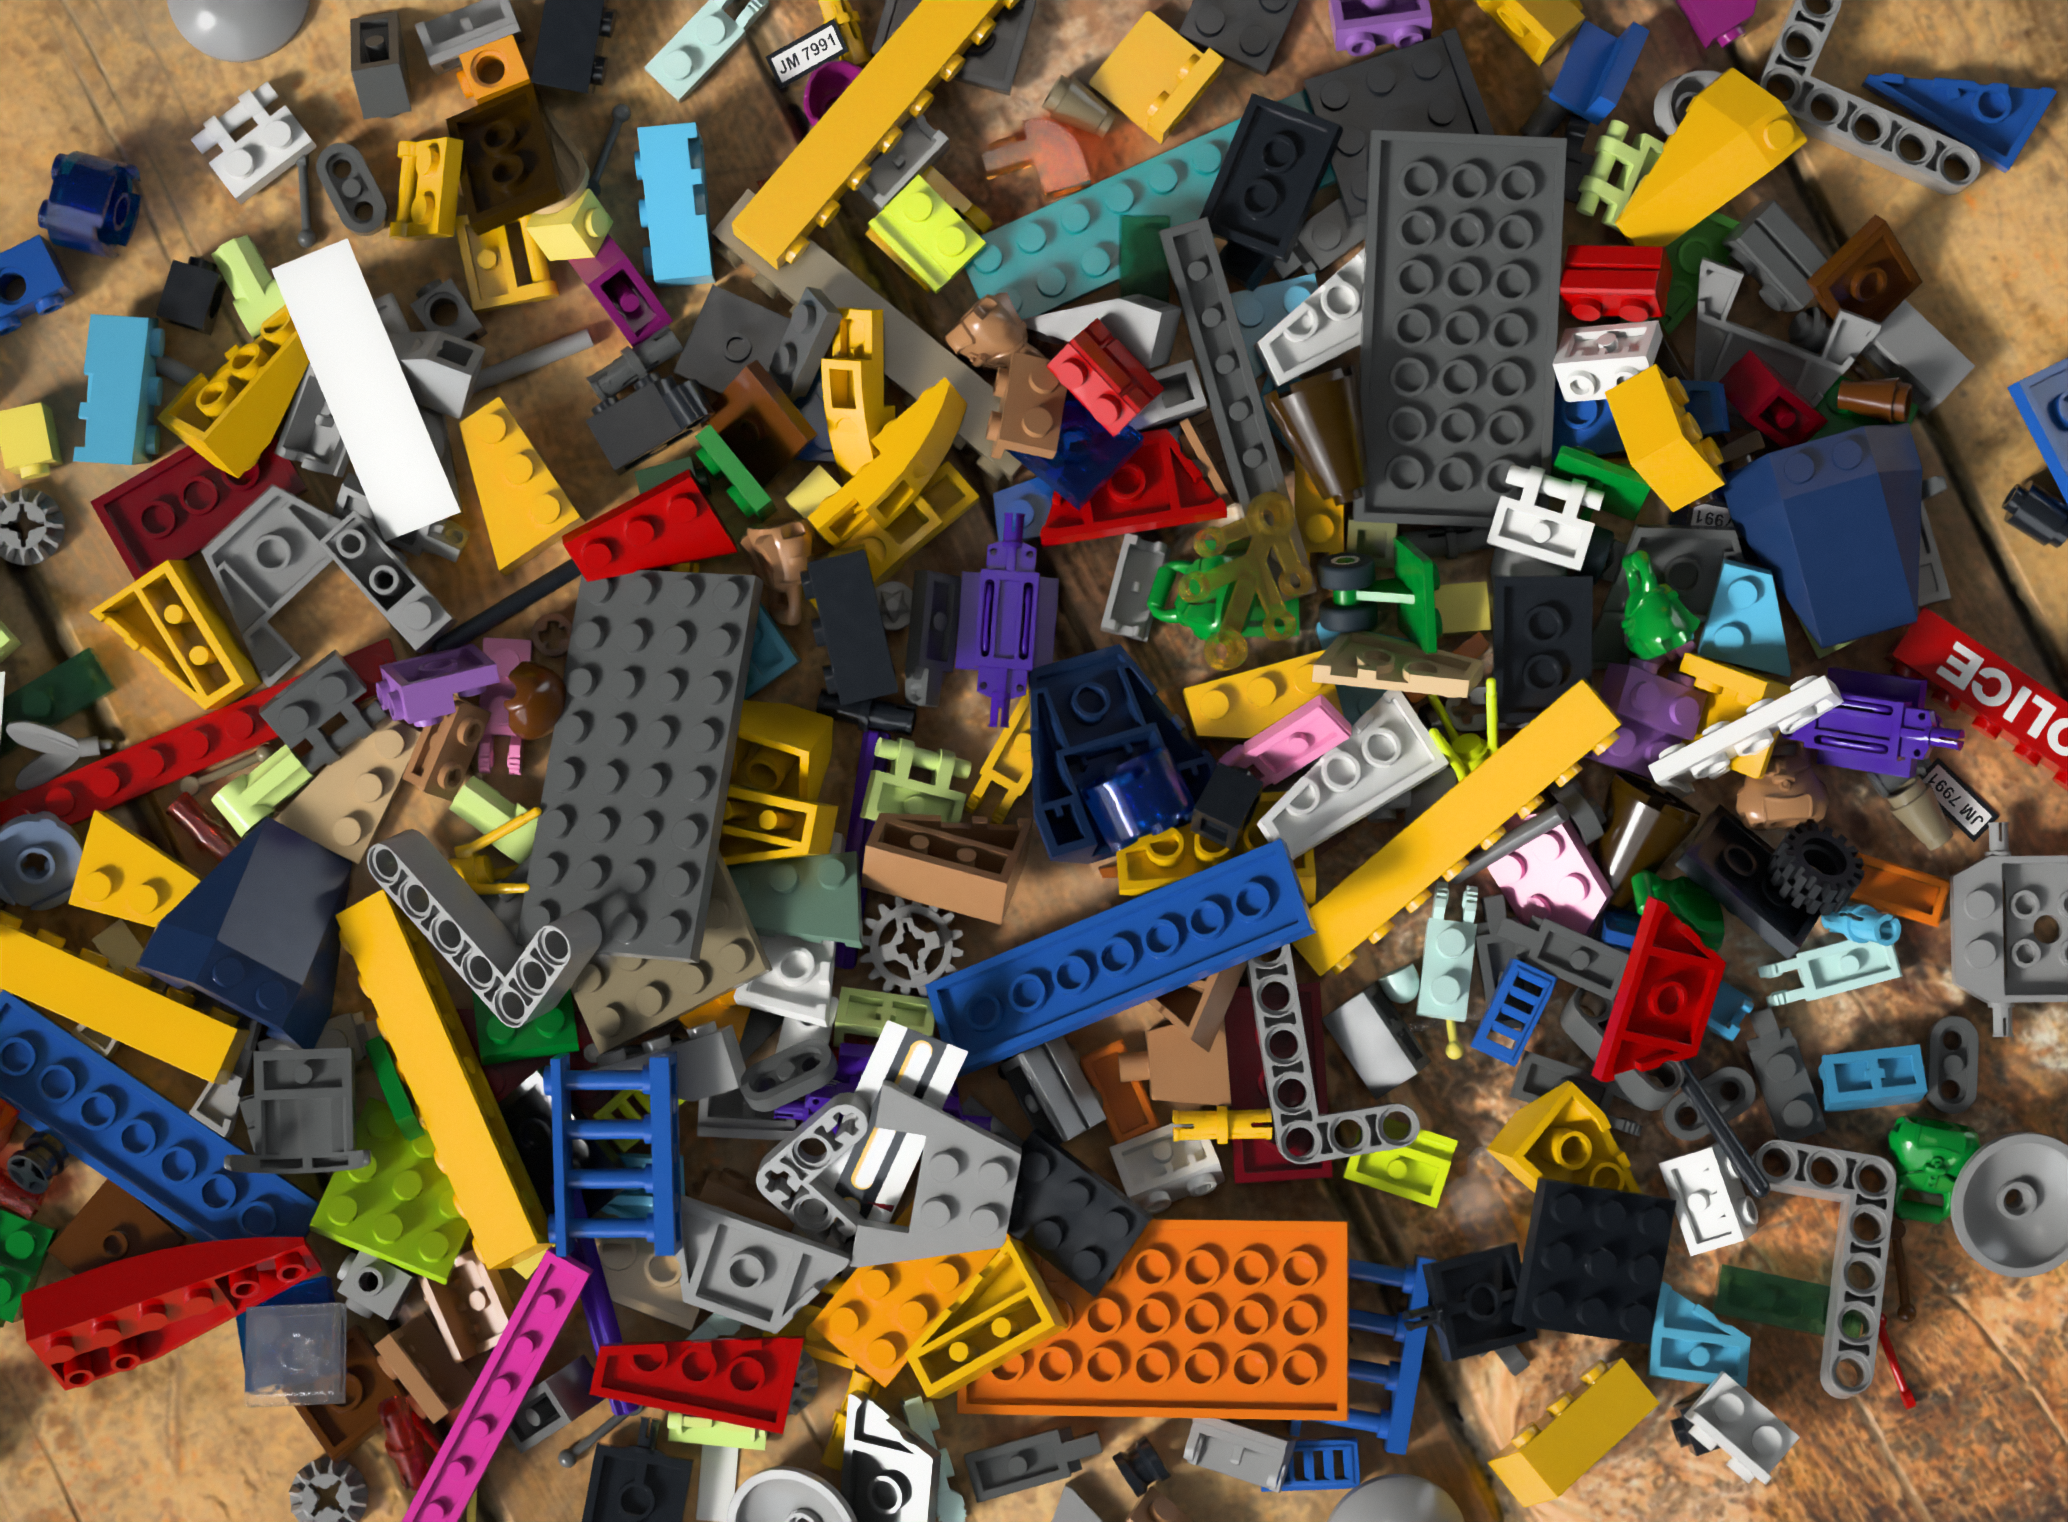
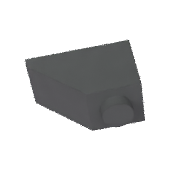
M398 11L350 19L351 73L363 118H392L400 113L412 111L411 84Z
M584 1354L529 1390L507 1431L521 1454L606 1399L589 1395L594 1368Z

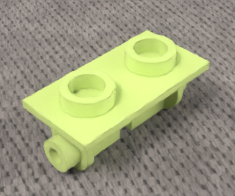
M669 1411L667 1428H669L668 1441L765 1451L767 1431Z

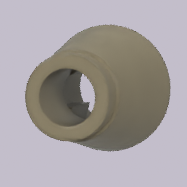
M1062 74L1053 85L1042 105L1043 109L1051 113V119L1091 134H1096L1101 138L1104 137L1117 115L1075 76L1070 80Z
M1920 776L1913 777L1888 794L1887 799L1891 803L1889 811L1924 843L1928 850L1931 851L1939 848L1953 837V833L1949 828V824L1931 784L1924 783Z

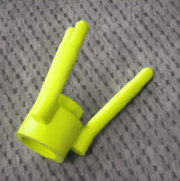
M1493 677L1488 678L1486 681L1487 742L1474 733L1459 736L1438 696L1428 694L1427 696L1443 723L1452 745H1449L1436 728H1431L1429 735L1454 769L1459 782L1500 748L1498 742L1496 680Z

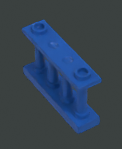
M677 1051L656 1052L649 1057V1064L643 1065L642 1070H570V1053L557 1054L550 1059L551 1066H545L543 1073L544 1093L552 1098L555 1214H549L548 1240L549 1243H556V1257H567L575 1250V1238H647V1242H654L655 1256H675L683 1248ZM642 1089L643 1094H650L651 1114H645L644 1119L572 1120L571 1090ZM644 1139L645 1144L652 1145V1163H646L645 1168L573 1169L572 1140ZM645 1188L646 1193H653V1213H647L646 1218H574V1189Z
M1415 1254L1413 1265L1405 1264L1404 1268L1349 1259V1279L1401 1287V1293L1408 1294L1406 1310H1412L1428 1305V1290L1422 1264L1438 1260L1435 1257ZM1349 1308L1350 1329L1393 1336V1341L1400 1342L1397 1361L1389 1360L1388 1365L1349 1358V1378L1384 1384V1389L1392 1391L1389 1410L1380 1409V1413L1349 1408L1348 1421H1306L1375 1432L1376 1438L1383 1439L1382 1446L1386 1452L1406 1455L1428 1326L1408 1331L1403 1322L1415 1319H1403V1313L1397 1312L1396 1316ZM1280 1420L1288 1422L1286 1430L1289 1435L1299 1437L1302 1420Z

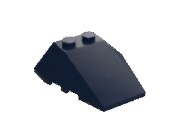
M1909 423L1862 426L1768 453L1747 463L1748 465L1724 475L1727 483L1722 486V491L1733 526L1756 554L1762 567L1771 570L1773 580L1786 596L1787 602L1821 649L1917 623L1923 469Z
M1120 644L1033 668V671L1028 673L1033 815L1050 861L1091 864L1116 856V846L1167 827L1177 829L1191 823L1193 809L1212 776L1217 762L1206 748L1202 750L1185 729L1187 725L1177 713L1173 715L1156 694L1157 688Z
M267 816L176 907L157 923L136 967L178 989L188 985L268 1026L269 1028L265 1035L294 1050L314 1049L332 1013L341 948L339 930L341 928L335 915L346 909L352 862Z

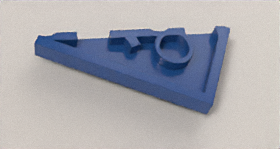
M1891 73L1882 75L1868 74L1861 85L1936 132L1969 146L1976 152L1979 158L2004 173L2014 163L2057 91L2048 87L2029 89L2009 87V84L2003 83L1984 85L1969 80L1936 77L1933 80L1917 79Z

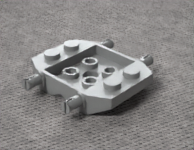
M1989 822V852H1984L1985 857L1978 859L1950 876L1952 984L1984 1003H1988V1008H1993L1992 1037H2014L2012 1007H2015V1003L2068 1002V855L2011 856V851H2009V822ZM2002 881H2004V927H2005V974H2006V978H2004V939H2003V893H2002ZM2043 915L2053 918L2058 926L2056 938L2048 944L2039 941L2034 935L2033 930L2034 923Z

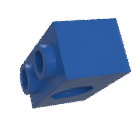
M40 234L0 253V336L17 330L22 326L20 320L36 312L43 316L57 311L66 304L65 298L75 294L51 243ZM23 278L26 283L25 293L18 300L8 301L6 297L8 284L14 279Z

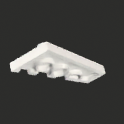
M1365 247L1253 345L1275 388L1360 346Z
M1816 675L1805 677L1790 687L1791 693L1775 701L1773 698H1767L1754 703L1747 708L1746 716L1732 723L1722 721L1708 727L1702 732L1703 738L1687 746L1685 743H1680L1665 749L1659 754L1660 760L1648 766L1656 784L1682 800L1695 792L1692 782L1708 776L1710 779L1715 780L1730 771V759L1737 755L1755 756L1770 747V744L1774 741L1772 734L1776 731L1781 730L1782 734L1793 733L1843 703L1844 701L1836 684L1825 675L1820 678Z
M1387 690L1352 726L1350 738L1326 752L1259 820L1257 826L1269 843L1280 838L1287 843L1292 860L1444 770L1449 762L1434 743L1429 732L1402 691Z
M833 833L829 854L845 852L846 841L843 834ZM775 934V937L758 935L773 970L737 988L733 997L737 1005L829 1027L836 942L823 940V943L803 941L801 937Z

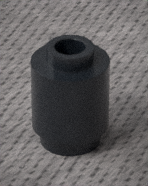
M2033 481L2027 482L2024 486L2016 484L2010 490L2002 504V509L2007 511L2004 521L2043 546L2049 543L2055 548L2060 547L2068 538L2067 503Z

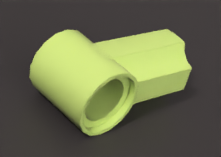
M248 235L222 244L211 255L236 299L233 301L237 313L250 335L255 339L261 335L260 328L262 323L285 305V301L275 278L272 279L254 242H252Z
M286 744L248 775L242 774L229 782L211 799L241 838H245L265 817L272 818L276 813V807L315 777L304 767L300 760L301 757Z
M472 776L462 786L449 807L452 812L484 835L529 811L518 802L516 805L503 797L500 792L476 776ZM538 817L491 844L509 858L521 864L532 854Z

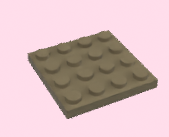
M719 848L699 963L594 954L570 986L599 1055L619 1049L773 970Z

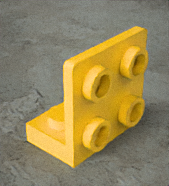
M1147 11L1089 81V86L1162 145L1223 70L1224 58L1210 47L1203 54L1155 14Z
M1685 652L1679 671L1696 677L1694 686L1698 687V691L1706 693L1707 697L1694 740L1682 739L1681 743H1685L1687 746L1703 738L1702 732L1718 722L1729 721L1732 723L1746 716L1747 708L1758 701L1767 698H1773L1775 701L1791 693L1790 686L1717 659ZM1780 730L1772 734L1774 741L1770 744V747L1755 756L1737 755L1730 759V769L1752 778L1762 779Z

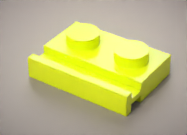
M919 174L875 218L868 222L869 227L935 294L940 292L941 288L949 280L953 279L986 247V242Z
M1385 1117L1383 1130L1388 1138L1399 1139L1407 1133L1409 1129L1408 1124ZM1359 1127V1129H1358V1131H1357V1134H1356V1137H1355L1353 1146H1354V1145L1359 1141V1139H1360V1136H1361L1360 1127ZM1420 1128L1417 1138L1406 1147L1350 1156L1343 1178L1437 1208L1458 1141Z

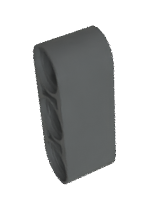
M1578 986L1561 1010L1560 1022L1562 1028L1571 1039L1596 1062L1614 1001ZM1580 1005L1589 1007L1594 1012L1595 1017L1585 1014ZM1666 1061L1660 1067L1640 1072L1637 1069L1616 1074L1614 1075L1615 1080L1613 1082L1637 1106L1653 1111L1659 1110L1667 1104L1682 1085L1685 1073L1680 1061ZM1648 1075L1657 1077L1662 1082L1664 1088L1654 1085Z

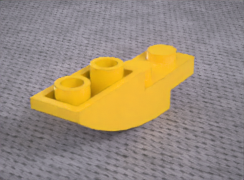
M837 308L843 317L832 339L833 357L821 359L822 389L828 433L835 461L844 485L855 476L856 472L863 465L872 462L881 454L871 440L882 431L889 421L895 419V405L884 404L883 309Z
M946 377L941 379L935 386L926 389L913 405L898 418L892 419L883 427L882 431L871 440L881 454L872 462L863 465L850 481L835 494L826 497L819 504L818 508L807 517L835 549H838L872 518L883 530L887 528L919 495L937 471L953 443L967 407V402Z
M947 461L937 469L919 495L887 528L883 530L872 518L839 549L864 543L876 589L904 567V563L909 557L979 502L980 496L954 466ZM809 599L808 601L818 611L816 599Z

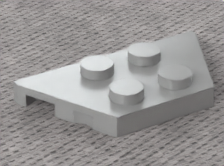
M681 1195L683 1248L676 1254V1258L680 1263L682 1275L680 1284L683 1302L777 1334L793 1319L794 1315L803 1306H806L820 1293L821 1289L831 1279L848 1266L852 1254Z

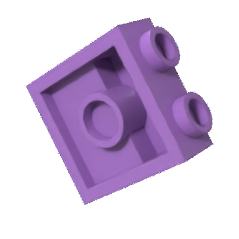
M1329 0L1328 12L1336 51L1347 50L1348 54L1352 56H1365L1373 52L1376 46L1395 43L1397 48L1402 49L1423 42L1424 39L1431 38L1432 13L1429 0Z
M472 643L450 650L380 665L382 681L376 682V692L382 710L389 709L393 721L404 719L408 724L414 723L416 727H426L442 722L444 715L456 713L453 699L454 693L461 697L475 696L484 693L487 690V685L499 683L500 681L496 663Z
M1630 658L1628 665L1609 663L1599 695L1622 721L1621 725L1615 729L1620 738L1599 756L1591 749L1583 757L1655 782L1648 766L1660 760L1659 754L1673 745L1680 744L1682 739L1694 740L1707 694L1695 690V679L1669 672L1667 679L1656 675L1659 666L1644 660Z

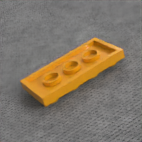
M914 1200L896 1220L895 1225L907 1227L910 1225ZM1008 1232L1006 1235V1241L1008 1240V1238L1011 1237V1235ZM999 1248L859 1267L810 1325L886 1388L908 1362L905 1353L945 1308H949L964 1292L972 1278L977 1273L982 1272L998 1253Z

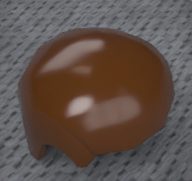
M522 661L508 676L509 680L516 686V694L512 699L504 701V707L509 711V727L517 737L526 740H538L547 737L554 731V726L564 709L566 686L563 679L550 668L533 661Z

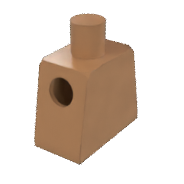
M1224 1019L1209 1053L1189 1039L1174 1024L1145 1031L1146 1051L1118 1053L1120 1082L1149 1080L1150 1099L1231 1106Z

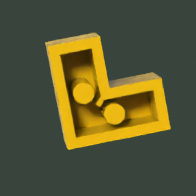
M1654 364L1605 392L1630 464L1672 512L1725 485L1718 465L1724 462L1722 454L1711 437L1703 439L1696 420L1690 412L1686 413L1683 405L1689 402V398L1676 376L1669 379L1657 364Z

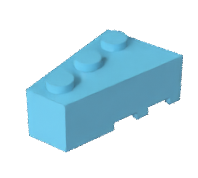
M692 122L638 127L640 151L634 152L637 180H643L645 199H639V215L641 228L649 229L650 246L643 247L645 275H654V281L658 288L716 283L704 146L697 124Z
M102 314L90 315L84 374L88 375L87 402H80L78 415L79 419L86 420L85 447L75 446L73 461L137 465L152 463V454H158L161 432L159 425H154V407L161 405L163 381L161 377H156V358H162L165 350V331L163 328H158L159 318Z

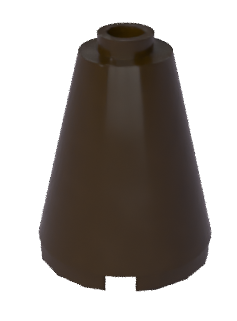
M1351 365L1344 371L1342 368L1328 371L1290 384L1291 390L1278 394L1277 390L1263 396L1267 410L1323 500L1333 498L1335 506L1363 498L1361 488L1370 484L1359 377L1355 366Z
M1616 771L1612 780H1610L1602 810L1607 819V822L1601 825L1604 835L1595 840L1591 854L1614 892L1605 907V910L1614 912L1617 906L1628 908L1635 899L1631 878L1640 870H1647L1656 875L1695 829L1701 817V813L1697 809L1667 791L1663 794L1651 788V783L1620 771Z

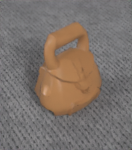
M1007 292L998 293L994 296L989 294L983 296L955 322L943 337V343L949 352L955 357L972 364L974 367L981 366L985 372L998 371L999 367L1007 368L1013 352L1048 359L1038 349L1027 343V325L1025 321L1020 319Z
M776 518L749 525L747 532L742 534L736 542L753 569L751 571L752 575L764 581L763 586L768 587L770 616L776 623L793 626L799 624L802 619V582L799 571L808 569L807 556L814 555V553H811L813 552L812 543L816 539L815 532L806 518ZM783 593L787 594L789 605H783Z
M1781 730L1775 746L1795 744V755L1771 756L1764 777L1756 779L1746 775L1744 784L1736 795L1737 813L1741 817L1743 825L1749 830L1793 829L1796 825L1802 823L1805 827H1808L1810 823L1820 824L1830 805V797L1826 790V785L1818 779L1810 767L1812 764L1810 762L1809 748L1803 747L1804 741L1783 738Z

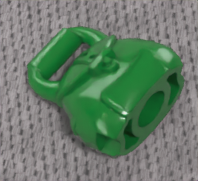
M1643 550L1625 555L1622 559V565L1627 576L1630 595L1626 601L1625 619L1622 621L1621 626L1624 629V633L1629 637V641L1626 644L1630 651L1638 659L1645 661L1668 653L1693 640V632L1698 629L1701 621L1681 603L1676 590H1673L1667 584H1658L1650 555Z
M1237 554L1229 556L1217 555L1205 559L1199 558L1194 560V562L1173 560L1158 568L1146 604L1155 618L1164 622L1179 623L1182 626L1189 627L1200 640H1205L1211 644L1231 642L1240 633L1246 631L1247 624L1252 615L1259 591L1257 587V571L1250 568L1247 561ZM1177 572H1181L1184 574V578L1174 603L1175 607L1165 609Z
M1640 870L1631 878L1638 914L1642 916L1648 895L1656 897L1665 902L1670 907L1669 910L1682 923L1688 925L1706 946L1715 952L1719 951L1725 935L1721 906L1719 901L1700 885L1695 884L1685 876L1672 880L1661 879L1647 870Z
M1901 1116L1896 1120L1894 1127L1888 1134L1889 1147L1887 1149L1889 1155L1893 1158L1896 1169V1190L1893 1210L1902 1219L1940 1224L1951 1215L1952 1191L1962 1167L1982 1147L1978 1133L1972 1127L1954 1122L1918 1116ZM1910 1188L1923 1193L1943 1194L1944 1203L1942 1206L1904 1200L1902 1196Z

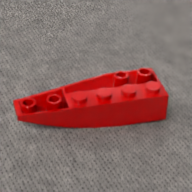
M252 1237L209 1241L157 1250L115 1261L21 1294L26 1342L65 1391L84 1387L95 1380L118 1372L133 1370L138 1365L162 1357L322 1271L321 1262L304 1237Z

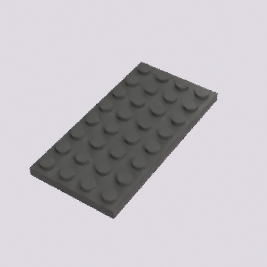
M1387 130L1370 131L1359 386L1370 485L1361 488L1363 498L1353 501L1354 522L1491 527L1501 495L1518 501L1521 499L1524 488L1506 483L1511 464L1529 470L1531 465L1546 469V475L1551 476L1556 375L1553 361L1557 354L1567 138ZM1538 493L1535 506L1549 510L1550 496Z
M637 570L631 574L587 582L584 576L581 575L563 682L566 686V701L563 712L554 726L540 804L542 813L538 816L526 882L530 885V889L524 893L516 938L517 945L526 948L538 930L543 926L575 910L582 909L591 913L601 927L602 941L594 954L699 963L764 581L756 575Z

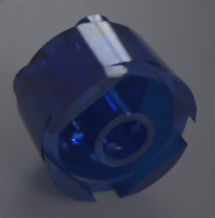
M73 151L69 155L59 153L52 164L51 177L53 184L49 199H45L39 208V227L48 230L50 240L57 246L115 259L119 254L113 250L117 245L127 246L133 235L140 211L141 195L133 193L132 180L141 182L137 167L133 164L80 151Z
M1160 747L1139 755L1117 766V770L1106 777L1107 781H1105L1103 775H1100L1080 789L1084 801L1106 844L1109 845L1113 853L1134 844L1139 840L1137 836L1148 830L1154 836L1172 828L1179 823L1178 818L1192 812L1195 807L1194 798L1168 747L1164 749Z

